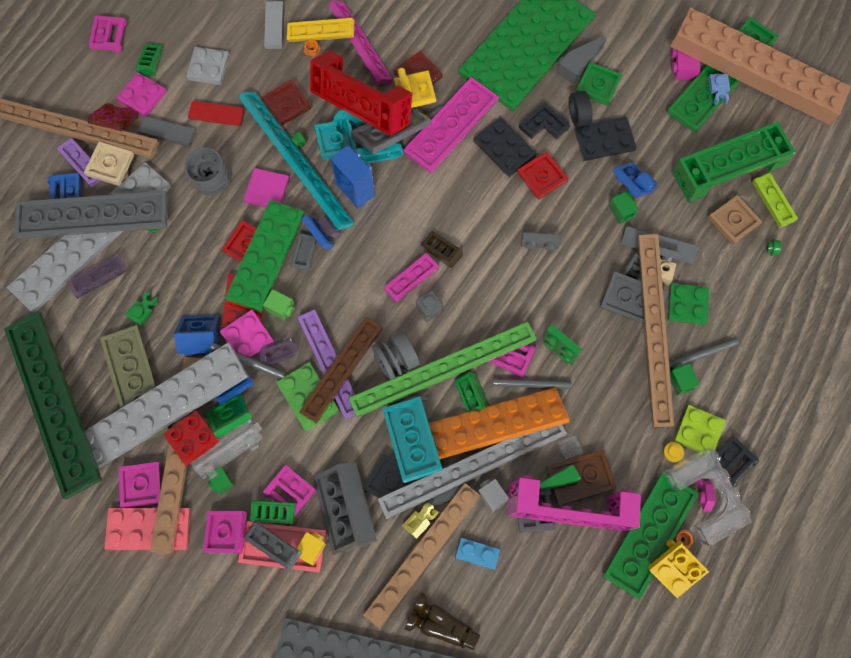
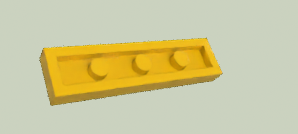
M353 18L288 23L287 40L289 42L354 38L355 20Z

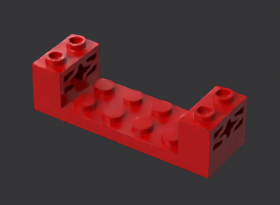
M331 50L310 60L311 93L390 136L410 125L412 92L400 86H396L386 93L370 87L344 73L343 57Z

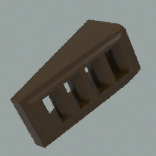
M434 231L421 244L423 248L450 268H453L463 256L459 247ZM436 239V243L431 247L430 245Z

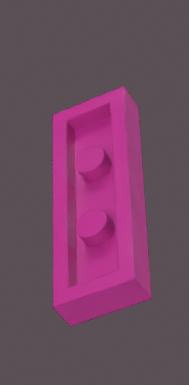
M426 253L384 287V291L397 303L438 270L439 266Z

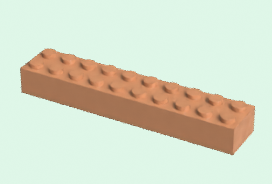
M691 7L682 19L670 47L828 125L840 115L851 89V86Z

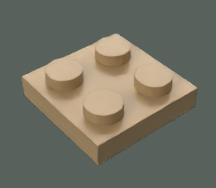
M98 142L84 174L88 177L120 186L134 157V153Z

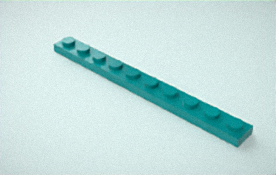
M242 92L239 98L244 106L249 110L264 133L267 134L273 145L279 150L303 185L306 186L313 198L333 222V225L338 230L351 228L354 224L353 220L256 92Z

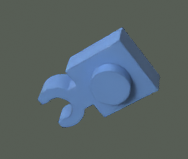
M710 74L708 78L710 94H716L714 104H718L719 98H722L724 104H727L729 101L727 93L730 91L728 74Z

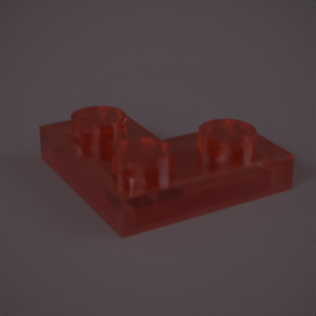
M421 50L393 69V74L397 78L399 77L398 69L400 68L405 69L406 75L429 70L432 85L443 78V74Z

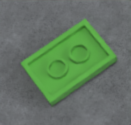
M310 362L276 382L306 432L340 412L334 401H332L317 424L300 414L299 411L321 382Z

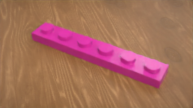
M331 1L329 6L337 19L353 18L355 20L344 2ZM355 20L354 38H349V41L355 46L358 55L365 62V66L370 70L375 82L390 85L393 81L391 75Z

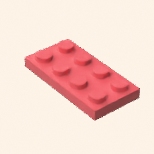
M108 508L104 549L150 550L158 508ZM180 508L173 550H188L190 508Z
M246 521L244 537L255 522ZM259 523L296 549L306 532L311 535L313 531L324 537L323 542L325 543L326 530ZM244 539L242 554H239L238 563L285 568ZM324 550L314 566L299 558L292 569L321 573Z

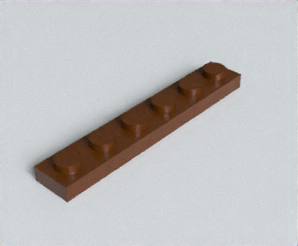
M368 317L363 320L301 408L300 414L315 424L318 423L382 331L381 325Z

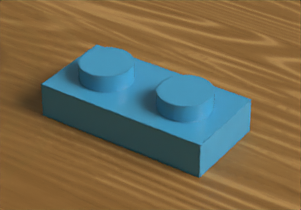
M461 538L456 559L495 570L501 549Z

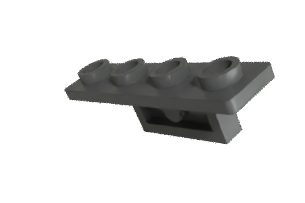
M626 227L621 244L639 249L638 236L653 233ZM658 235L662 260L672 262L673 259L694 264L699 246Z

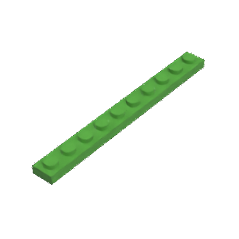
M526 322L349 398L356 417L362 416L536 341V337L529 323Z

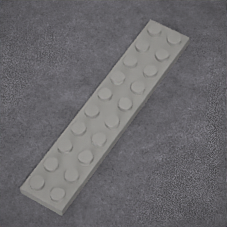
M144 162L109 195L167 192L171 185ZM123 231L64 235L6 288L34 313Z
M228 342L85 430L98 469L249 377L232 345Z

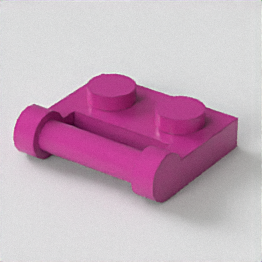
M95 16L89 41L90 49L109 50L120 53L122 51L123 31L127 25V20L121 17ZM115 25L117 26L114 42H110L112 28Z
M531 344V346L525 345L518 348L526 352V356L511 351L488 362L523 378L536 350V346Z
M285 465L263 491V495L267 498L270 497L276 502H288L275 491V488L280 486L298 501L295 505V519L317 490Z

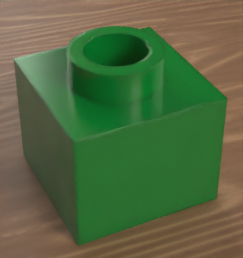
M222 467L207 475L210 480L207 482L213 492L217 491L220 495L235 486Z

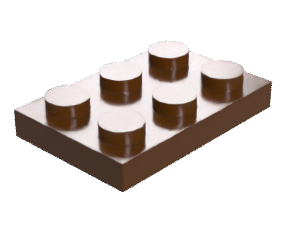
M604 450L546 466L548 477L553 476L570 465H574L581 477V480L576 483L552 488L558 506L617 489Z

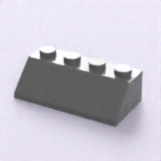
M337 464L314 476L332 554H340L376 542L357 464Z

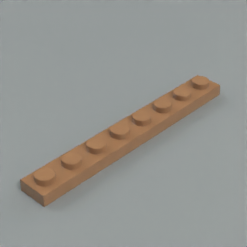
M464 483L364 613V617L380 629L481 496L479 493Z

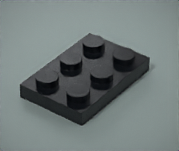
M501 117L473 139V142L509 178L518 169L536 157V152Z
M627 117L591 123L590 125L575 127L574 129L583 161L633 152L637 148Z

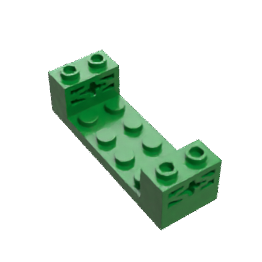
M775 122L680 158L672 173L686 200L690 203L705 197L711 187L766 166L769 172L784 167L796 151L779 122Z

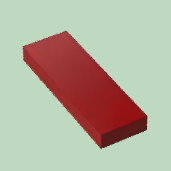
M192 101L188 118L190 120L241 126L245 110L242 107Z

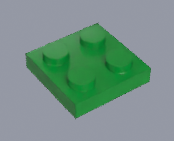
M589 62L576 92L586 91L591 100L609 106L622 74Z
M671 283L669 288L668 321L706 326L708 323L709 287Z
M553 324L547 329L543 339L546 348L550 351L554 350L559 354V358L564 363L573 365L583 349Z
M241 394L205 412L213 433L217 438L228 434L232 429L245 424L253 418Z

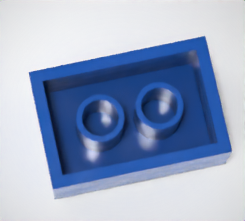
M347 145L330 158L335 184L357 209L375 197L373 170L367 162L364 163L361 160L357 150H352Z

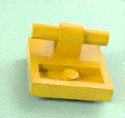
M404 68L398 69L399 77L394 78L395 85L413 93L411 108L436 102L429 70L406 75Z
M670 539L666 543L670 549L650 564L648 568L678 598L709 571L680 540L675 543Z

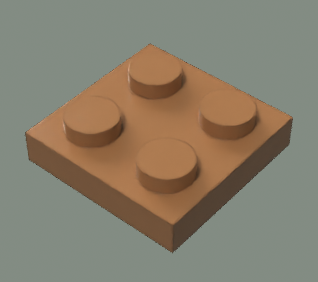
M738 195L708 217L732 245L762 223L759 217Z

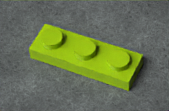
M771 173L753 180L754 187L779 228L791 224L798 219Z

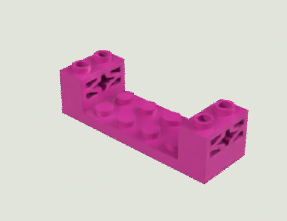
M522 475L521 478H516L515 481L509 483L507 516L623 532L640 528L641 494H635L634 490L621 489V492H614L613 495L607 497L606 511L595 514L591 509L572 511V507L569 506L552 508V504L540 503L538 506L540 480H534L533 476Z

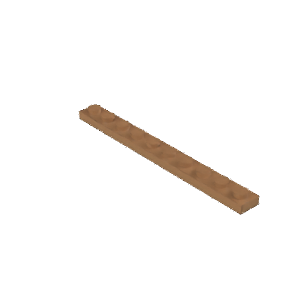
M0 98L1 119L95 144L103 142L151 159L159 145L157 139Z
M658 234L639 235L638 247L653 427H673L674 418Z
M184 357L182 371L202 358ZM191 413L187 414L186 416L182 417V418L179 419L178 421L174 422V423L172 424V427L175 426V425H176L177 423H179L180 421H182V420H183L184 418H186L187 416H189ZM170 444L150 549L152 553L173 554L187 466L183 464Z

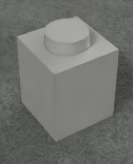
M488 479L480 485L481 489H479L478 493L491 513L508 502V496L496 479L493 481Z

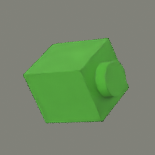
M273 289L263 304L266 312L286 321L288 316L291 317L295 310V305L291 298Z

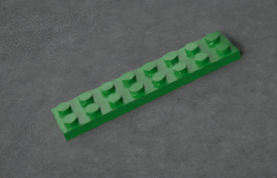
M751 17L738 30L770 47L779 37ZM708 65L667 111L668 115L695 134L724 101L722 98H719L718 104H714L716 94H710L708 78L710 74L725 73ZM728 75L730 91L727 94L729 95L741 81Z

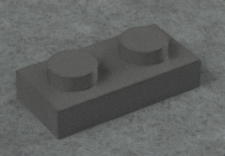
M523 232L521 247H526L527 249L544 248L545 250L558 249L561 235Z

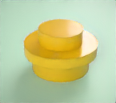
M671 442L665 446L664 456L670 462H678L684 456V449L679 443Z

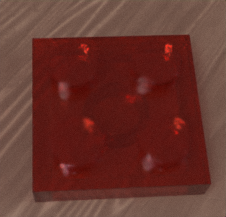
M293 80L262 96L263 102L281 126L311 109V105Z
M106 103L88 116V123L123 131L138 119V112L127 107L120 108Z

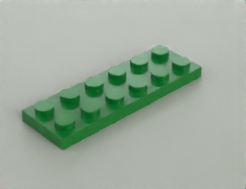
M272 200L269 201L227 292L226 301L262 313L263 304L274 286L301 225L302 218L305 216L304 211Z
M662 472L640 510V528L627 532L602 577L640 600L654 575L648 566L668 550L667 541L674 539L699 493Z

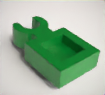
M149 292L143 295L141 303L136 300L125 314L127 318L140 327L153 314L150 308L156 306L159 302L157 297H154L152 301H148L151 297Z

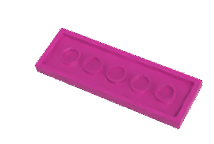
M470 77L432 118L431 125L423 128L406 146L403 154L432 174L494 106L499 96Z

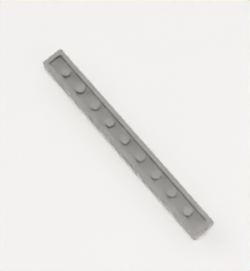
M558 425L500 442L444 468L443 471L433 473L379 498L378 503L385 518L388 519L566 436L567 433L563 425Z

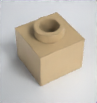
M660 259L662 284L669 286L673 280L676 263Z

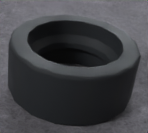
M586 91L571 93L569 96V111L575 127L590 125L592 122V105Z

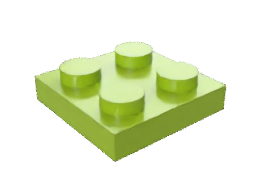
M688 405L674 442L712 457L726 420Z

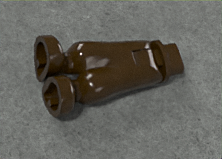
M421 592L413 610L426 615L428 619L421 618L412 612L404 630L409 632L418 628L426 636L443 640L463 649L467 647L474 651L480 634L472 631V627L453 617L438 605H428L426 594Z

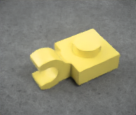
M426 503L419 513L415 511L402 527L417 539L430 525L428 520L435 519L439 512L433 508V505Z

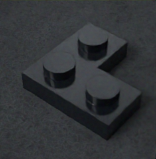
M545 103L519 124V129L530 139H533L540 131L545 129L557 140L570 127L563 118Z

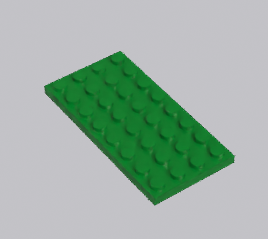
M520 0L459 68L458 74L467 81L470 77L499 96L498 102L514 112L592 22L596 13L577 0Z

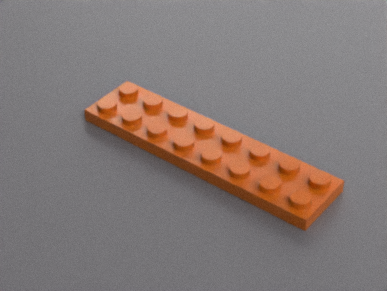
M555 387L487 406V408L479 411H469L430 422L429 426L439 458L442 459L569 423V416Z

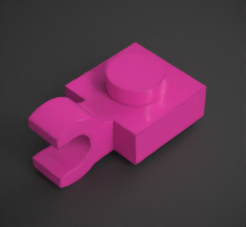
M698 474L695 483L702 490L699 491L698 501L702 503V510L704 512H711L716 502L714 485L711 484L712 476L708 475L706 481H702L700 474Z

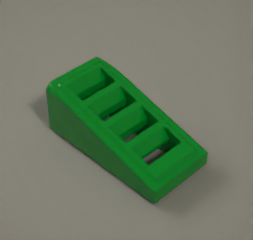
M145 43L135 67L138 73L156 76L163 45Z
M570 465L540 482L539 491L573 484L580 481L581 477L574 465Z
M264 500L252 501L250 521L294 524L295 503ZM268 506H270L269 517H267ZM276 507H278V518H276ZM284 507H287L286 519H283Z

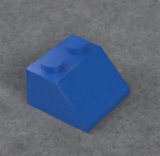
M220 315L181 316L174 332L177 354L193 355L203 353L209 355L214 352L210 350L212 343L219 345Z

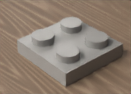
M194 47L186 76L187 79L222 85L230 56L229 52Z

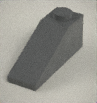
M606 37L598 38L569 51L565 57L562 56L557 64L559 66L557 74L575 84L586 71L589 62H593L604 48Z

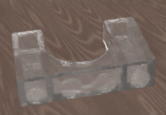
M703 449L665 470L664 473L674 490H682L704 478L709 479L717 486L720 493L718 509L713 515L694 525L702 543L711 546L752 523L749 517L751 515L750 511L739 499L741 497L739 491L729 481V473L726 469L722 468L718 453L712 449Z

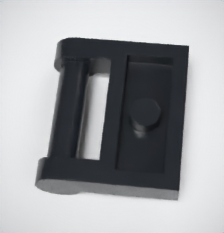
M732 436L705 465L729 489L734 490L737 482L752 466H756L759 463V459L737 438ZM744 456L746 461L730 477L727 472Z

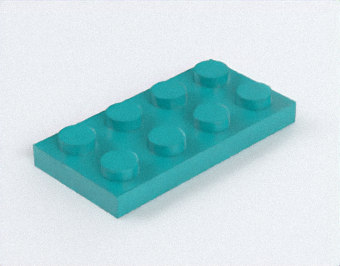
M419 396L383 408L403 482L406 483L443 471L421 397Z

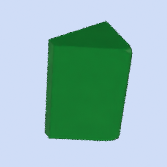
M469 372L454 380L467 412L479 411L489 406L475 372Z

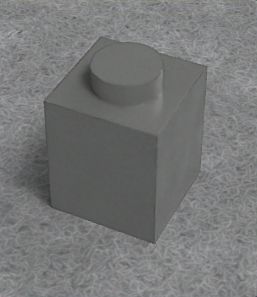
M433 291L416 300V308L426 323L442 314V305Z

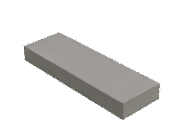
M283 1L266 2L265 49H282Z

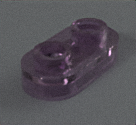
M283 338L265 345L259 351L260 361L270 366L292 358L297 353V345L291 338Z

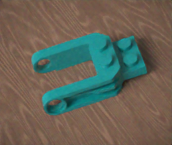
M344 110L338 111L332 122L314 125L322 160L330 159L347 145L352 150L358 151L364 163L395 159L404 153L401 143H394L375 154L370 153L364 147L356 149V142L351 137V131H353L351 126L366 124V122Z

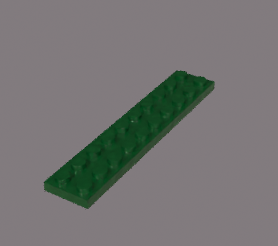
M36 311L4 328L61 496L63 499H69L102 481V477L41 312Z

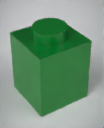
M628 191L624 193L619 192L612 196L609 208L619 224L634 218L639 210Z
M682 363L672 367L670 381L677 396L691 392L700 386L691 364L684 366Z

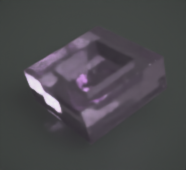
M323 216L318 220L322 226L320 229L326 236L336 238L341 234L329 218Z

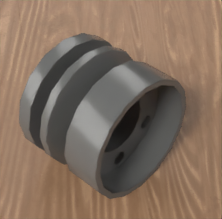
M199 148L187 157L184 166L185 173L199 192L213 196L220 194L228 187L231 179L230 170L217 151L211 148Z
M401 330L389 336L391 346H388L384 340L380 341L383 350L377 344L371 346L379 369L387 376L389 381L395 379L393 371H395L398 377L402 376L401 366L408 372L420 366L419 359L411 343Z

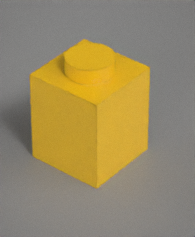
M314 531L312 535L306 532L297 547V550L302 552L299 558L314 566L327 545L323 542L324 537Z

